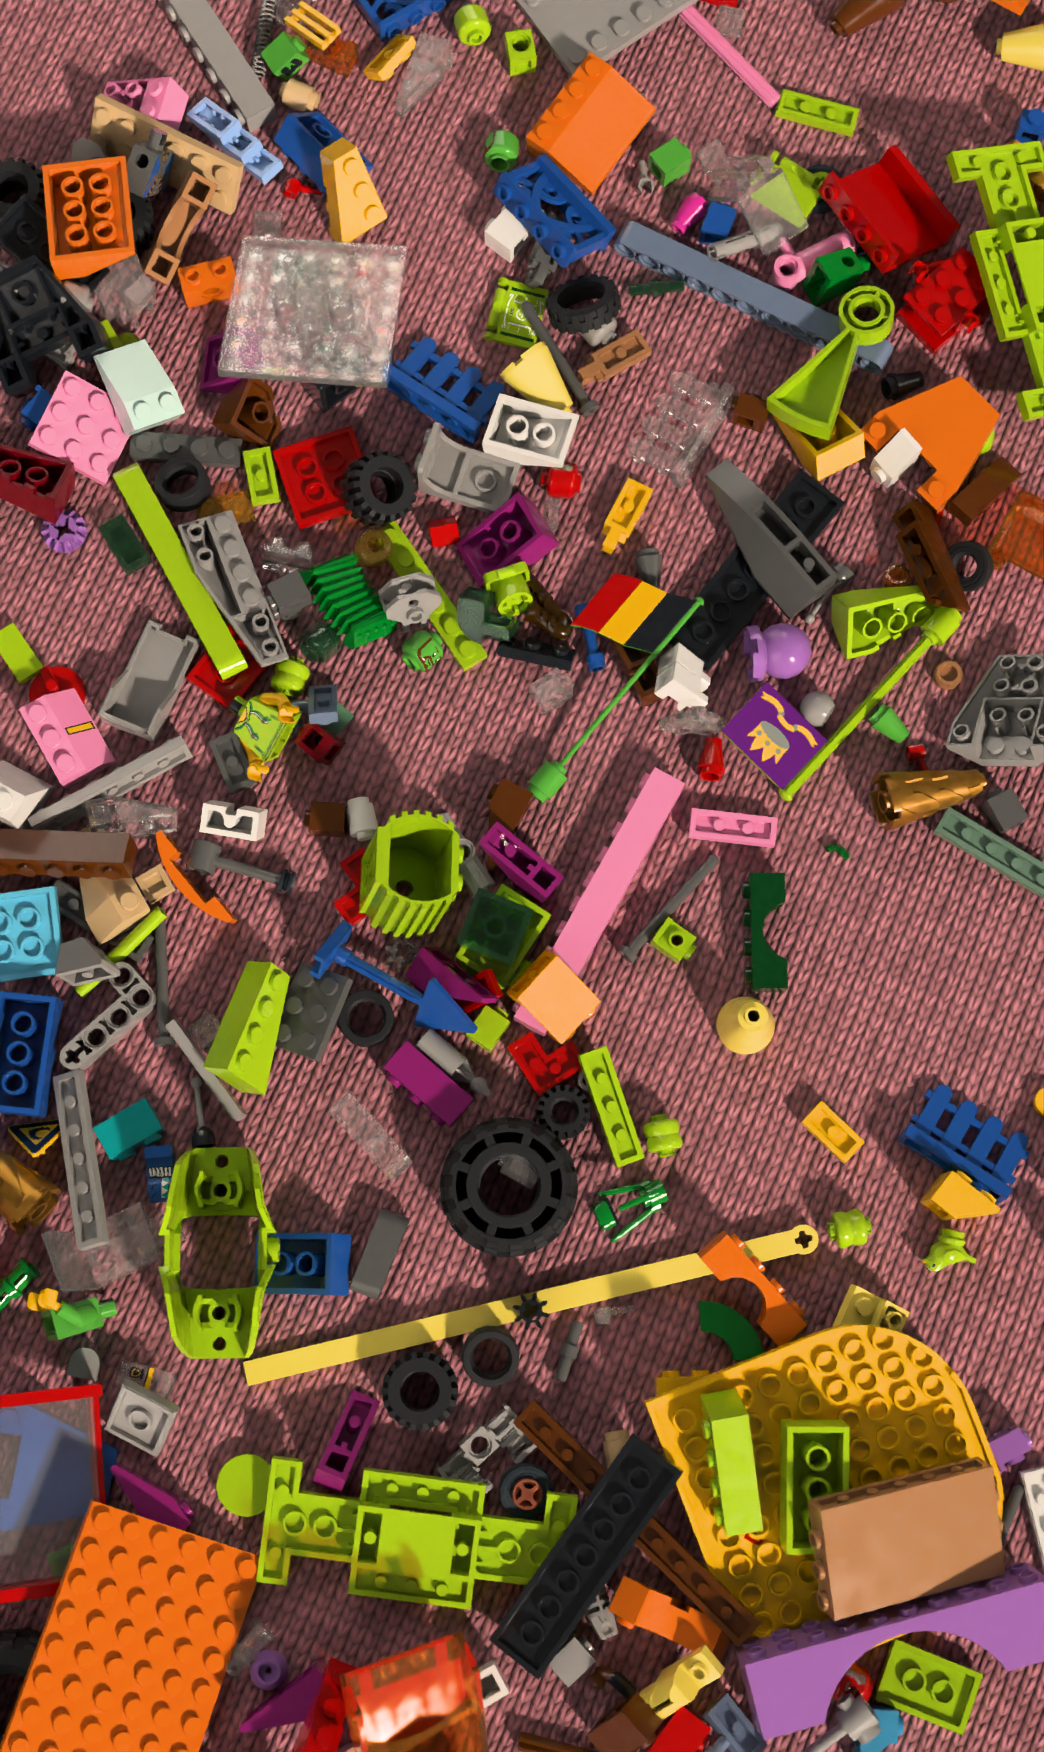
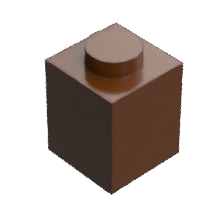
M311 801L310 810H305L304 826L309 827L311 836L346 837V803Z

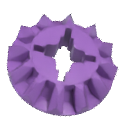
M63 510L56 524L47 520L43 521L41 534L44 542L50 549L59 553H69L75 551L84 543L87 536V526L84 519L74 510ZM68 523V528L72 533H64L60 536L55 526L64 527Z

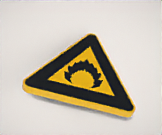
M58 1119L17 1124L8 1127V1132L32 1157H38L40 1154L45 1155V1150L49 1146H54L55 1140L61 1136Z

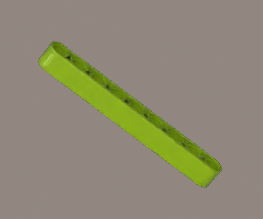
M135 462L113 473L112 476L206 651H208L222 680L224 681L249 668L212 598L196 577L187 552L138 463Z

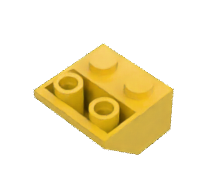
M952 1170L940 1174L920 1200L922 1205L942 1221L983 1217L998 1214L1001 1210L995 1204L997 1200L985 1190L979 1192L970 1185L973 1181L959 1170L956 1173Z

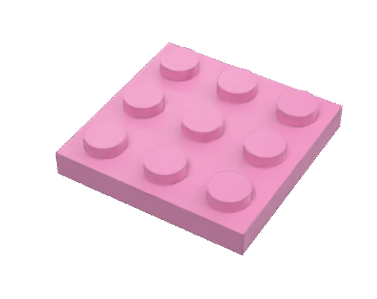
M65 370L28 446L49 457L74 463L75 471L105 486L129 436H125L108 393Z

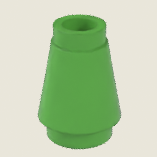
M884 703L880 704L867 719L872 723V728L897 744L904 741L910 734V731L891 706L887 707Z

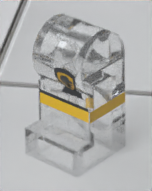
M122 1360L115 1384L122 1386L123 1382L128 1378L169 1400L178 1372Z

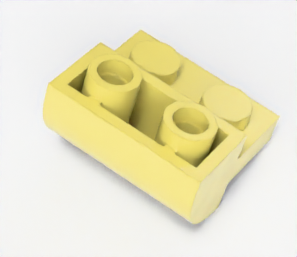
M851 1284L832 1327L866 1324L902 1332L910 1312L857 1285Z

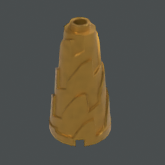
M977 769L963 771L882 772L873 776L871 785L878 784L877 790L870 791L873 810L879 824L887 823L888 825H885L883 829L892 830L909 822L931 816L940 810L964 803L965 800L982 795L983 790L987 787L985 775Z
M0 1149V1214L6 1219L10 1228L16 1234L22 1235L28 1232L24 1228L25 1225L29 1223L35 1228L51 1213L59 1201L54 1196V1193L61 1195V1190L50 1180L47 1181L38 1172L25 1166L14 1156Z

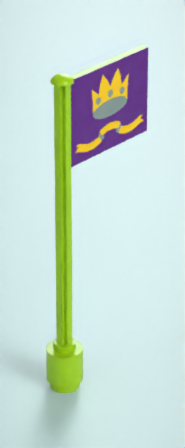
M939 607L921 626L922 638L828 740L767 681L729 720L720 732L779 788L778 794L784 801H792L791 797L924 652L930 646H942L959 628L962 616L956 609Z

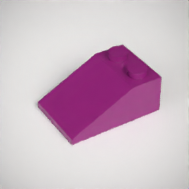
M517 492L456 543L455 546L479 587L484 588L483 575L485 573L525 561L527 566L534 564L559 545V542L535 503Z
M320 1658L246 1715L238 1727L240 1731L245 1733L304 1722L326 1667L323 1659Z

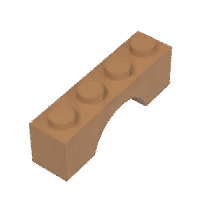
M187 171L138 272L162 285L169 286L180 264L186 241L196 222L206 211L218 186L217 184L195 171Z

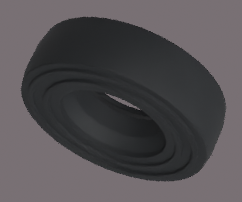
M960 541L948 549L964 592L975 591L988 582L993 571V560L985 546L975 541ZM965 555L972 556L977 563L976 571L970 577H963L957 568L960 558Z

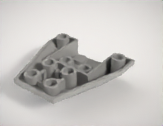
M1044 654L998 655L952 722L946 743L947 749L982 766L1038 767L1044 762Z

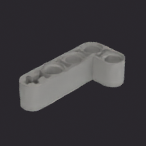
M118 962L115 964L121 972L125 970L130 971L131 976L128 982L118 984L117 977L109 979L110 983L122 996L61 1049L59 1054L60 1062L70 1071L76 1069L84 1071L157 1007V994L128 963ZM148 992L150 998L147 1004L137 1005L136 998L138 994ZM125 1011L127 1013L125 1023L115 1025L114 1016L118 1012ZM97 1031H103L105 1035L104 1041L99 1045H93L91 1041L92 1035ZM84 1043L92 1052H87L81 1044ZM73 1052L79 1054L78 1058L80 1061L77 1064L71 1062L73 1060L71 1056Z

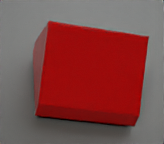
M455 516L427 521L433 548L456 544L460 541Z

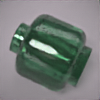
M318 621L301 635L300 649L303 655L311 662H327L342 648V634L337 635L338 627L332 628L330 627L331 623L329 624L325 621Z

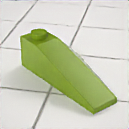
M919 585L858 589L832 595L831 622L844 658L851 659L872 654L880 649L879 645L890 639L897 640L902 637L901 633L913 626L920 627L941 606L927 603Z

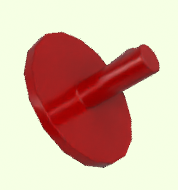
M44 666L40 669L41 673L31 683L29 691L30 703L44 695L75 688L83 704H85L87 694L85 684L80 676L69 668Z

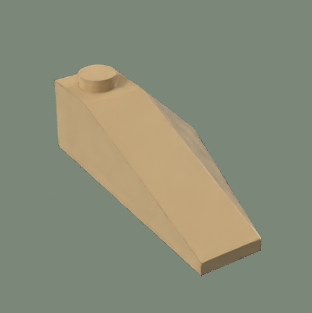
M98 821L79 830L85 832H104ZM132 876L131 878H120L118 880L104 877H91L89 879L79 877L85 919L99 945L135 928L150 914V908Z

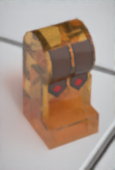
M315 31L313 32V34L321 38L323 41L326 39L319 33H316ZM335 38L324 51L310 41L306 45L305 52L311 61L346 78H349L358 61L357 43L347 40L345 43Z

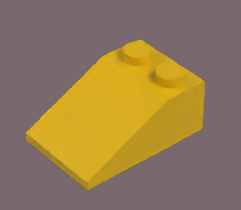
M840 408L830 441L801 432L773 415L800 462L817 481L865 458L864 432Z

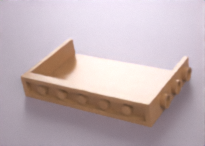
M977 1456L808 1500L811 1522L809 1541L815 1554V1561H813L812 1567L819 1585L816 1598L820 1609L836 1621L1005 1574L1004 1561L1006 1560V1552L1001 1540L1003 1524L998 1515L997 1502L999 1501V1492L995 1486L993 1466Z

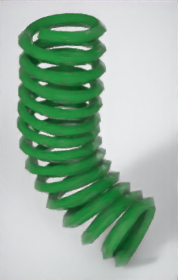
M831 843V846L830 844L825 846V850L828 853L836 851L845 860L850 856V853L840 844L835 846V843L834 845Z

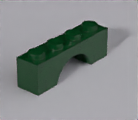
M749 873L747 881H742V898L747 899V910H743L742 921L743 927H748V938L743 940L744 956L749 958V967L744 968V984L749 985V992H785L788 989L787 959L774 953L767 945L763 935V924L766 916L773 910L782 907L785 903V873Z

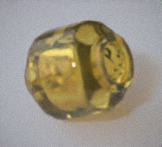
M375 528L362 532L353 546V553H355L358 559L357 562L363 567L370 569L383 565L392 551V543L389 536L382 530Z

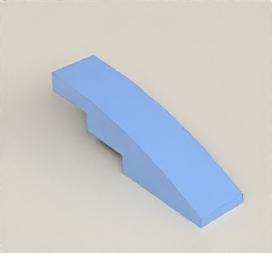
M204 97L186 113L187 117L228 156L244 163V170L264 185L284 168L281 160L264 149L258 138L243 129L237 118L207 97Z

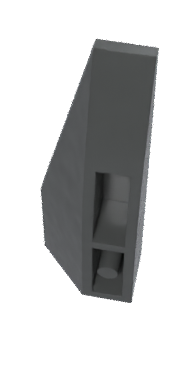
M726 459L705 474L709 487L754 579L788 620L792 619L833 588L838 575L782 510L741 470Z

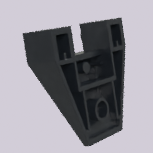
M34 254L0 271V382L5 394L19 399L35 391V387L38 384L42 387L32 361L71 342L79 359L90 364L95 362L93 358L95 355L114 349L103 324L37 255ZM61 297L66 299L63 304L60 303Z

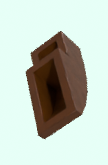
M1001 456L951 501L947 510L968 528L1022 474Z
M609 639L629 681L651 653L629 648ZM655 659L631 686L642 708L661 700L660 697L654 694L656 678L658 676Z

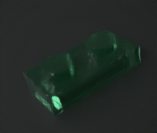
M123 514L98 527L127 576L152 563Z

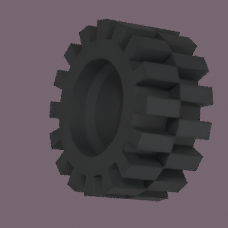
M557 1085L547 1090L542 1095L537 1108L539 1125L547 1128L562 1140L576 1137L582 1133L590 1119V1104L586 1099L587 1097L576 1087L572 1088L570 1085ZM567 1101L573 1105L575 1117L571 1122L561 1124L553 1118L552 1108L556 1103Z

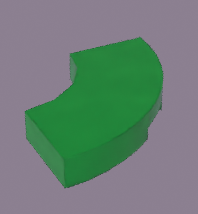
M698 1301L701 1332L713 1333L722 1338L729 1346L733 1360L749 1359L764 1353L755 1329L739 1312L717 1302Z

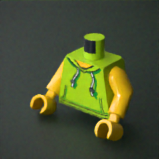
M265 692L250 698L249 701H246L241 696H236L229 706V710L240 717L234 727V733L239 737L249 761L247 777L250 780L261 782V773L268 774L269 767L264 765V762L266 763L279 757L302 715L299 707L293 706L284 693Z

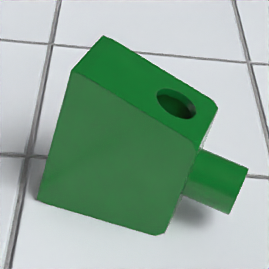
M849 247L816 258L802 284V288L811 303L819 307L847 293L855 286L861 274L870 269L869 259L864 254L857 257L853 249Z

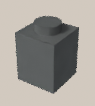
M1001 788L992 791L986 795L987 800L980 806L995 834L998 836L1021 825L1029 818L1012 788L1004 792Z

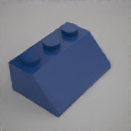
M321 111L289 113L276 134L274 141L281 148V152L291 158L299 166V170L316 183L317 189L327 195L326 187L323 185L320 151L342 137L346 140L348 139ZM359 151L364 165L369 172L374 165Z

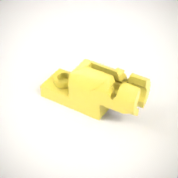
M704 1644L664 1668L657 1680L642 1689L639 1695L662 1720L694 1700L700 1688L722 1676L725 1667Z

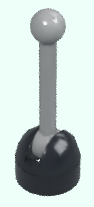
M194 1077L191 1080V1086L195 1090L199 1125L192 1133L191 1143L192 1148L213 1147L216 1145L213 1130L204 1124L200 1090L203 1081L199 1077Z

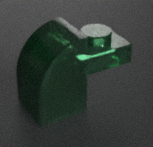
M468 586L458 596L457 620L463 633L478 644H482L489 636L497 641H509L519 630L520 619L493 613L495 592Z

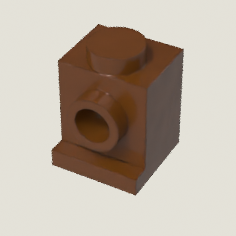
M740 392L739 397L733 396L729 407V412L733 413L731 423L762 433L769 415L766 400H763L754 393L745 394Z

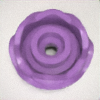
M264 1649L254 1657L250 1664V1676L253 1683L264 1690H274L280 1687L289 1674L286 1658L279 1651ZM267 1667L272 1669L271 1673L266 1672Z

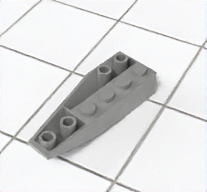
M232 509L178 525V530L196 577L261 668L288 660L289 656Z

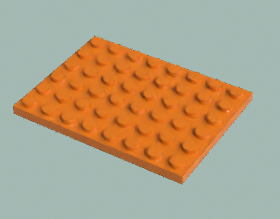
M91 1500L3 1736L0 1752H199L257 1583L259 1555Z

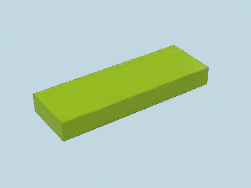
M782 88L775 117L849 137L853 136L860 111L859 108Z

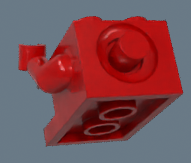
M964 246L948 259L943 258L929 263H924L920 260L914 262L908 273L915 274L917 276L915 281L919 284L903 296L902 299L907 304L897 311L895 317L934 354L966 326L968 334L974 328L982 326L988 316L990 307L976 259Z

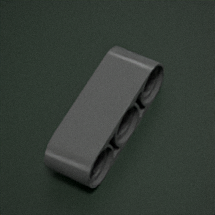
M382 1207L351 1282L350 1290L375 1300L379 1299L410 1218Z

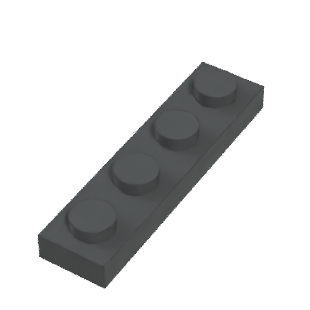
M142 431L131 435L129 458L130 461L165 464L177 457H192L198 460L204 467L241 469L244 442L243 439Z

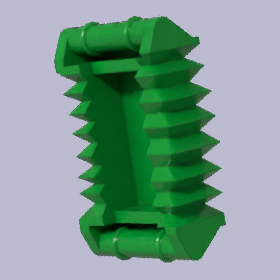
M356 553L343 554L336 558L332 557L327 562L312 565L310 568L300 572L306 587H312L310 594L316 595L312 603H320L318 611H326L323 620H333L330 628L339 627L337 635L345 634L342 642L350 649H355L362 645L366 646L367 643L381 637H386L397 630V621L387 619L379 600V594L373 595L375 588H367L370 580L363 581L366 574H359L363 566L355 567L359 559Z

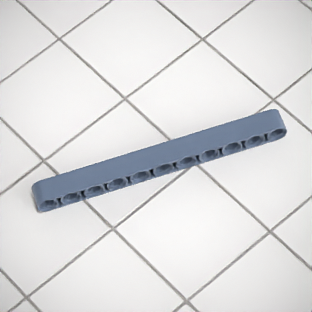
M626 221L613 245L615 251L623 257L821 350L841 333L838 327V316L718 260L712 261L707 255L637 222ZM884 339L874 345H859L853 365L868 372L880 374L893 351L892 343Z

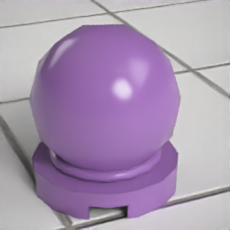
M778 623L771 625L763 633L758 625L746 626V631L743 632L744 656L750 657L751 669H746L750 683L762 682L766 673L773 678L788 679L799 675L808 666L812 654L810 639L803 630L794 624Z

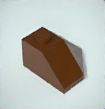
M247 374L221 400L212 425L232 438L243 439V442L259 448L270 446L272 451L282 427L279 415L275 414L272 402L275 398L272 387L253 374Z

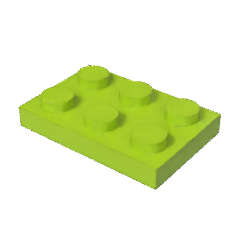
M896 1638L891 1642L873 1698L886 1705L963 1735L983 1674Z

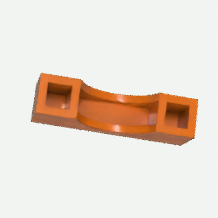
M723 1230L700 1250L697 1255L720 1281L729 1278H743L753 1282L758 1287L762 1300L761 1310L756 1320L757 1323L778 1347L787 1344L807 1326L806 1322L802 1319L806 1313L794 1300L788 1303L784 1299L782 1294L786 1291L774 1277L768 1281L762 1274L766 1268L754 1255L750 1259L742 1251L746 1245L735 1233L729 1236Z

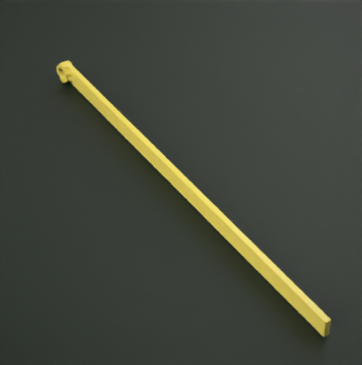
M798 1225L789 1231L743 1241L746 1247L742 1251L749 1259L754 1255L760 1262L797 1253L806 1255L817 1248L819 1242L818 1234L811 1226ZM800 1231H804V1234L809 1235L811 1241L807 1242V1248H803L801 1244H796L795 1238L799 1237ZM697 1253L535 1291L537 1293L536 1301L540 1304L542 1301L547 1300L548 1303L542 1307V1312L549 1314L714 1273L700 1259ZM534 1292L523 1295L527 1300H532ZM519 1295L245 1361L243 1365L247 1384L250 1386L462 1335L486 1325L499 1326L515 1322V1318L520 1316V1310H515L512 1307L513 1305L521 1306L523 1301ZM528 1302L524 1305L526 1310L522 1314L525 1318L529 1316L531 1318L536 1317V1312L540 1310L537 1304L532 1306Z

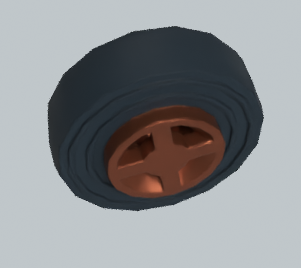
M529 1462L518 1463L510 1467L502 1475L498 1486L499 1499L503 1508L511 1516L520 1519H534L545 1512L547 1491H553V1484L548 1473L540 1466Z

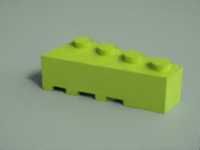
M247 961L203 1065L205 1069L243 1093L266 1094L290 979L287 973L272 962Z
M736 1388L700 1394L704 1418L702 1420V1428L709 1448L706 1449L708 1466L712 1468L713 1478H710L712 1496L717 1497L718 1506L713 1507L716 1525H722L726 1537L763 1531L749 1416Z

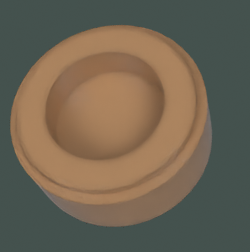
M952 660L940 662L933 672L935 684L944 690H951L957 687L963 677L962 668Z

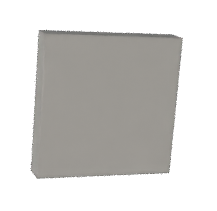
M126 1378L120 1388L104 1430L158 1457L180 1406Z

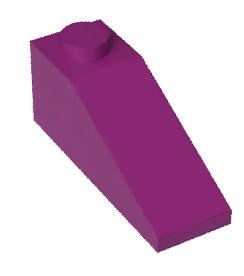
M498 821L478 843L509 879L539 906L564 878L563 875Z
M422 947L405 975L413 982L412 986L423 994L429 980L434 977L452 998L477 1003H496L499 999L437 947Z
M352 1390L319 1462L312 1483L341 1495L380 1401Z
M121 1463L114 1464L109 1468L140 1516L181 1530L186 1529L195 1522L192 1518L195 1512L186 1499L181 1501L176 1494Z

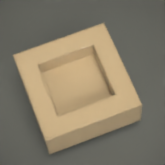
M161 864L135 878L151 905L176 891Z

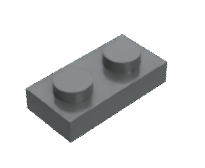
M234 731L209 741L230 795L257 785L256 781L250 780L247 777L249 762Z

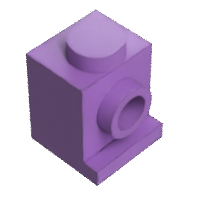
M1011 1426L987 1438L999 1472L1007 1470L1005 1463L1011 1466L1024 1460V1453L1030 1451V1448L1033 1446L1026 1430L1023 1429L1021 1431L1020 1427Z

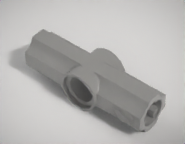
M448 813L440 814L441 816H443V821L445 823H447L448 820L454 823V821L451 819ZM454 823V830L460 835V846L464 847V854L467 857L463 859L462 864H459V874H463V884L474 898L485 893L495 882L476 856L473 843L464 838Z

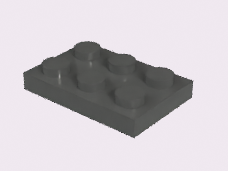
M301 962L285 999L275 1047L320 1063L353 980L327 970L320 979H317L309 974L313 966Z

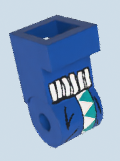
M175 1146L144 1147L150 1203L167 1202L173 1169L176 1163Z

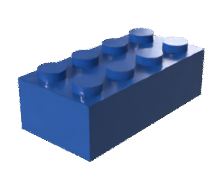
M0 991V1114L46 1118L63 1007V1001L57 997Z

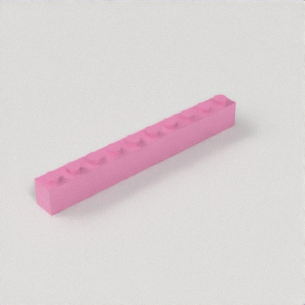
M654 767L651 775L648 773L644 774L638 785V788L642 789L638 798L631 797L624 810L628 814L623 823L617 822L610 835L614 838L609 848L604 846L596 860L600 862L596 872L590 870L584 880L583 886L586 887V890L582 897L576 895L568 910L573 913L567 922L562 920L554 934L558 937L554 946L548 945L545 949L556 954L577 977L683 791L685 783ZM515 1002L511 1010L515 1012L514 1021L545 1037L547 1030L521 1004Z

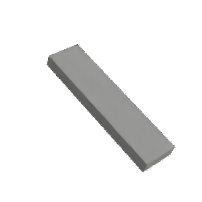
M173 1019L167 1023L166 1029L230 1117L236 1121L246 1117L248 1114L224 1081L203 1067L206 1057L180 1021Z

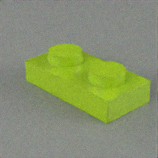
M270 446L242 451L253 507L281 502Z

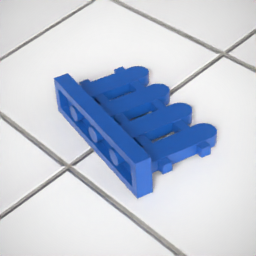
M424 338L419 343L414 340L410 346L412 352L403 362L397 360L394 366L390 364L384 371L383 387L436 422L441 423L442 426L471 445H474L479 439L481 425L485 427L489 421L486 416L495 407L499 393H504L503 385L499 382H491L485 387L480 384L481 371L478 368L469 367L465 372L457 369L459 358L455 353H445L441 358L434 354L436 351L435 340ZM429 361L435 366L424 377L418 372ZM452 376L457 379V382L447 392L441 387ZM474 390L480 396L470 407L464 401Z
M939 1085L934 1091L928 1089L923 1096L928 1101L920 1115L913 1114L909 1120L914 1125L909 1124L903 1129L897 1140L947 1172L952 1170L955 1173L958 1170L963 1172L973 1181L970 1185L979 1192L985 1190L997 1200V1204L1006 1200L1013 1189L1007 1183L1012 1185L1016 1180V1177L1012 1175L1020 1158L1026 1160L1030 1152L1025 1150L1028 1146L1027 1136L1017 1132L1007 1139L1000 1134L1003 1123L995 1116L989 1117L984 1123L974 1118L977 1114V1106L972 1101H964L959 1107H956L949 1102L952 1097V1091L947 1085ZM945 1110L953 1115L943 1132L935 1127ZM969 1126L978 1131L970 1148L961 1143ZM996 1142L1004 1147L994 1164L987 1160L986 1157Z

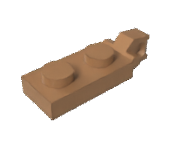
M636 329L592 353L590 358L585 361L586 366L577 370V379L582 386L593 382L595 379L598 383L603 380L605 381L651 356L652 350L639 330Z

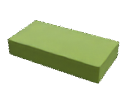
M13 622L1 629L0 655L22 685L41 673L40 669L43 665Z

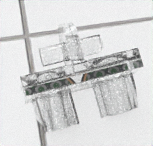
M273 537L269 545L263 544L262 568L270 569V572L279 573V578L295 570H298L300 573L314 565L312 545L310 543L300 542L295 550L287 548V541L283 538Z

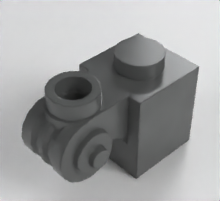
M298 570L267 584L269 595L265 597L276 621L279 619H296L302 613V608L312 604L311 594Z

